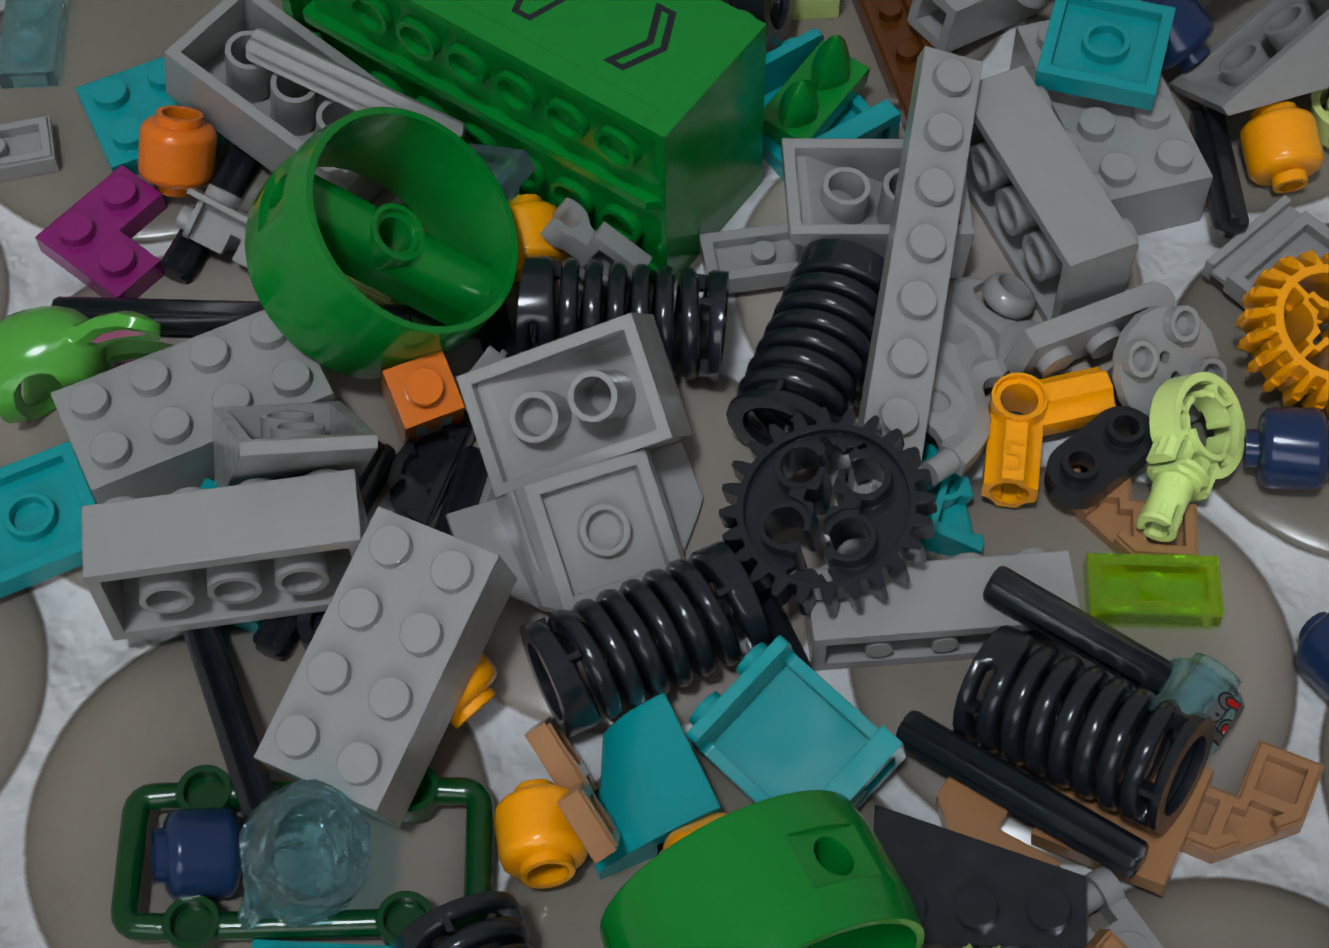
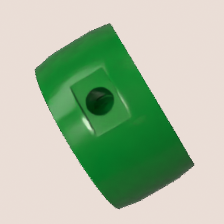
M372 107L355 111L326 125L277 166L251 206L245 229V255L248 272L260 303L278 330L296 348L315 362L338 373L356 378L382 379L383 370L443 351L445 355L484 326L501 307L513 285L518 262V240L514 218L506 196L492 171L473 148L453 131L422 114L393 107ZM316 167H336L362 174L385 186L411 210L396 203H387L377 207L315 174ZM345 275L442 322L441 326L417 324L389 313L361 293Z
M827 790L798 791L768 798L724 815L683 837L650 860L620 888L605 909L599 929L604 948H922L925 937L924 929L912 897L876 833L848 798L837 792Z

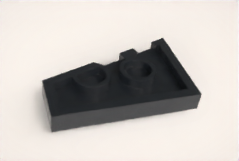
M875 805L874 832L912 897L925 934L922 948H963L969 943L974 948H993L998 945L1001 948H1084L1088 944V880L1086 876Z

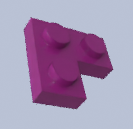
M121 165L35 238L42 253L101 297L139 298L164 276L162 273L164 269L161 266V260L131 238L167 209L162 193Z

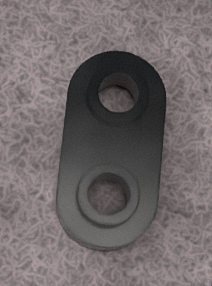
M1111 407L1101 412L1059 445L1049 456L1044 475V485L1050 497L1064 507L1086 509L1098 504L1148 463L1146 458L1153 444L1150 436L1149 417L1132 407ZM1116 431H1126L1133 436H1121ZM1074 464L1083 465L1089 471L1085 473L1076 472L1070 466Z

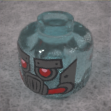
M1196 652L1192 658L1175 657L1170 660L1174 665L1173 672L1162 691L1156 696L1157 705L1165 699H1172L1179 704L1181 712L1190 715L1193 712H1201L1212 717L1215 721V734L1210 753L1220 747L1245 708L1244 700L1237 690L1241 681L1230 669L1205 654Z

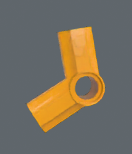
M1097 366L1037 379L1033 375L1022 372L1002 376L994 384L988 409L991 423L988 440L985 445L981 496L989 498L994 502L995 506L1019 508L1023 504L1036 502L1039 489L1042 438L1048 435L1080 429L1104 410L1116 407L1113 395L1114 388L1107 371H1102ZM1010 411H1016L1024 415H1015L1010 413Z

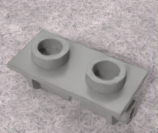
M209 183L205 192L195 188H188L186 193L199 200L195 208L185 204L175 221V226L184 230L183 237L191 239L219 254H223L233 235L241 239V242L232 260L247 267L245 229L248 214L238 210L242 199Z

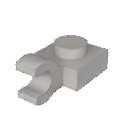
M567 197L552 214L554 217L540 233L550 245L564 250L573 258L579 260L581 265L580 278L584 280L586 263L592 259L601 261L604 265L602 295L605 297L611 263L615 261L623 262L627 266V291L631 287L634 266L639 263L649 265L653 258L605 221L595 231L590 225L586 210L578 202Z

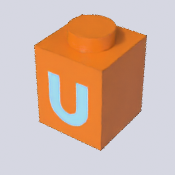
M443 351L419 357L382 371L381 391L403 446L411 439L417 441L426 435L442 432V426L462 424L465 405Z

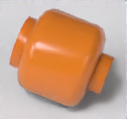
M179 105L159 107L156 110V114L148 117L139 128L137 161L139 174L149 183L157 185V190L162 195L170 197L189 196L186 193L188 188H198L206 185L215 173L217 147L215 128L204 120L203 113L197 109Z

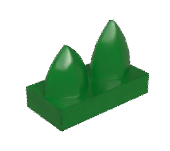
M833 35L825 42L822 40L764 107L763 134L780 144L782 138L814 139L828 130L868 82L870 68L850 57L846 41L842 36Z

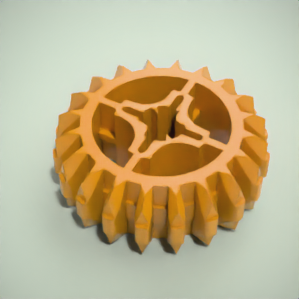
M1312 249L1308 252H1302L1296 258L1292 255L1281 258L1270 270L1265 269L1254 279L1252 288L1244 294L1240 303L1245 311L1238 316L1237 322L1234 325L1246 333L1239 340L1236 350L1251 353L1254 358L1248 363L1245 373H1257L1260 371L1267 379L1263 383L1261 393L1271 392L1277 388L1282 392V407H1292L1300 401L1302 408H1319L1329 418V254L1326 253L1319 258ZM1327 323L1328 327L1320 335L1322 339L1314 345L1313 340L1321 332L1319 328Z

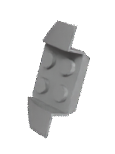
M681 441L652 451L641 449L509 491L494 500L461 509L445 516L452 536L501 556L517 577V581L510 594L511 597L544 612H554L560 609L572 611L577 601L582 599H592L595 601L598 594L605 589H616L618 591L621 584L626 580L639 579L642 581L647 571L652 569H663L665 571L669 562L676 559H685L684 551L697 520L703 495Z

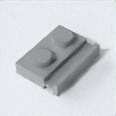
M1284 195L1250 223L1245 232L1238 233L1207 259L1202 275L1208 280L1212 277L1217 279L1224 285L1223 292L1240 304L1244 294L1252 288L1254 279L1265 269L1270 270L1281 258L1288 257L1289 255L1296 258L1302 252H1308L1312 249L1319 258L1326 253L1329 254V227L1307 211L1300 214L1290 206L1292 200Z

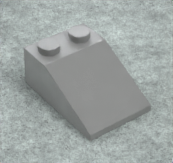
M1329 0L1265 1L1210 48V52L1189 70L1182 72L1169 84L1176 93L1227 116L1329 88Z
M782 138L781 156L789 242L806 247L810 242L820 239H842L865 246L885 258L904 139ZM966 175L950 279L963 277L974 237Z
M628 313L456 376L495 498L534 482L641 449L652 450L693 435L653 314Z
M341 401L212 407L214 475L217 487L239 485L243 481L252 478L277 480L306 476L310 472L319 469H335L338 471L355 469L356 477L359 481L378 449V435Z

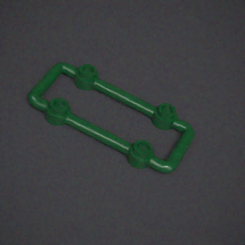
M214 765L196 766L188 770L179 782L142 785L134 790L125 800L121 815L111 902V919L117 932L129 940L139 942L168 941L172 948H216L222 940L381 938L385 946L395 948V941L401 931L415 919L434 909L431 908L430 903L421 894L413 891H399L388 896L378 909L219 912L216 905L209 898L195 895L175 900L166 912L139 913L150 812L154 810L226 807L233 811V809H240L229 776L221 768ZM428 766L403 821L410 823L423 821L430 817L439 805H466L463 897L492 891L494 804L491 793L484 784L476 779L466 777L437 778L435 772ZM292 780L272 781L281 808L351 807ZM489 914L471 917L456 924L455 927L458 931L475 922L486 920ZM445 931V932H444L443 934H441L440 936H450V935L447 933V931Z

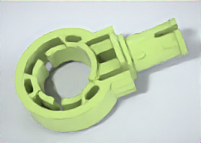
M1198 372L1168 379L1158 388L1151 404L1149 427L1153 444L1146 461L1149 463L1147 475L1153 484L1148 499L1137 518L1136 527L1138 530L1144 529L1142 534L1156 541L1170 542L1175 540L1188 503L1190 501L1207 499L1215 480L1229 476L1242 459L1245 448V420L1241 405L1232 388L1221 377L1210 372ZM1192 404L1199 412L1203 413L1207 430H1214V436L1208 437L1206 440V447L1201 443L1196 428L1191 429L1189 410Z

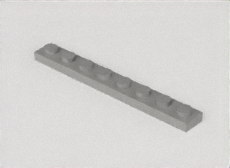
M925 46L917 57L857 426L862 428L870 418L876 415L880 418L882 437L897 428L900 429L905 444L903 450L916 446L919 449L921 461L983 64L982 61ZM852 465L850 466L848 480L854 492L868 494L876 491L883 482L875 479L857 483Z

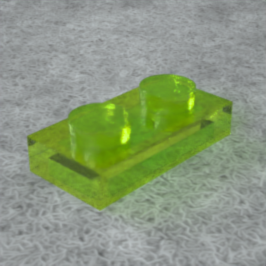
M1086 553L1083 564L1086 613L1103 623L1220 626L1224 616L1218 556Z

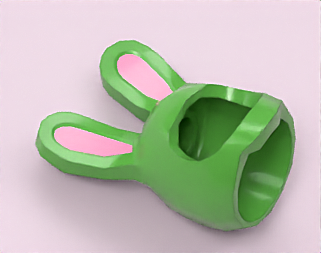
M40 306L10 314L0 322V416L3 421L10 424L39 419L56 408L50 394L51 392L172 345L155 341L160 340L161 324L144 314L134 311L101 314L90 319L72 308ZM22 381L24 382V398L21 395Z

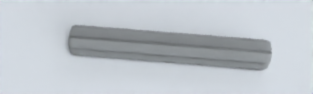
M263 28L255 29L246 44L245 57L248 61L350 109L358 111L372 107H393L410 110L439 122L464 140L466 133L464 122Z

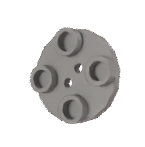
M1189 305L1152 306L1134 315L1120 332L1113 353V367L1107 371L1111 383L1114 384L1117 392L1115 394L1116 400L1122 406L1135 408L1148 417L1156 391L1165 381L1171 378V375L1174 378L1198 372H1210L1227 382L1226 365L1219 359L1213 334L1200 318L1198 312ZM1193 404L1189 410L1190 423L1202 415V412H1199Z

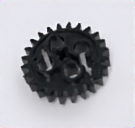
M822 407L818 413L817 423L809 426L799 412L794 413V431L787 434L780 427L772 423L769 425V431L773 442L765 446L760 442L750 440L747 444L754 461L748 463L734 460L731 464L736 478L741 483L722 485L726 502L731 505L719 509V517L723 526L730 529L722 535L723 541L733 552H737L735 555L746 573L752 572L749 580L755 592L759 594L772 586L771 595L775 605L779 608L785 605L793 595H796L801 615L805 616L809 614L816 600L824 601L829 617L836 616L839 599L845 598L849 599L857 612H861L864 606L863 593L869 590L883 601H886L889 597L885 580L892 577L899 582L907 584L910 581V577L904 560L924 562L926 559L924 546L918 539L935 537L933 520L926 516L937 512L935 494L927 492L933 487L929 469H918L922 464L919 449L915 446L903 450L905 445L902 431L898 428L882 437L880 418L876 415L870 418L862 428L858 427L854 409L848 408L844 413L840 423H832L826 407ZM823 443H829L834 450L837 449L842 455L849 454L857 483L875 479L883 482L876 491L868 494L854 492L850 487L846 470L839 469L833 486L838 506L830 507L833 488L829 475L832 473L827 456L828 451ZM814 469L818 471L811 480L795 483L790 481V478L800 470ZM817 515H826L823 536L827 547L823 552L829 568L828 573L833 581L827 582L822 574L818 575L813 568L806 569L807 564L797 539L788 543H777L773 541L775 536L786 528L801 529L804 532L810 551L816 552L822 538V529ZM851 539H862L868 542L863 550L853 555H844L837 552L845 541Z

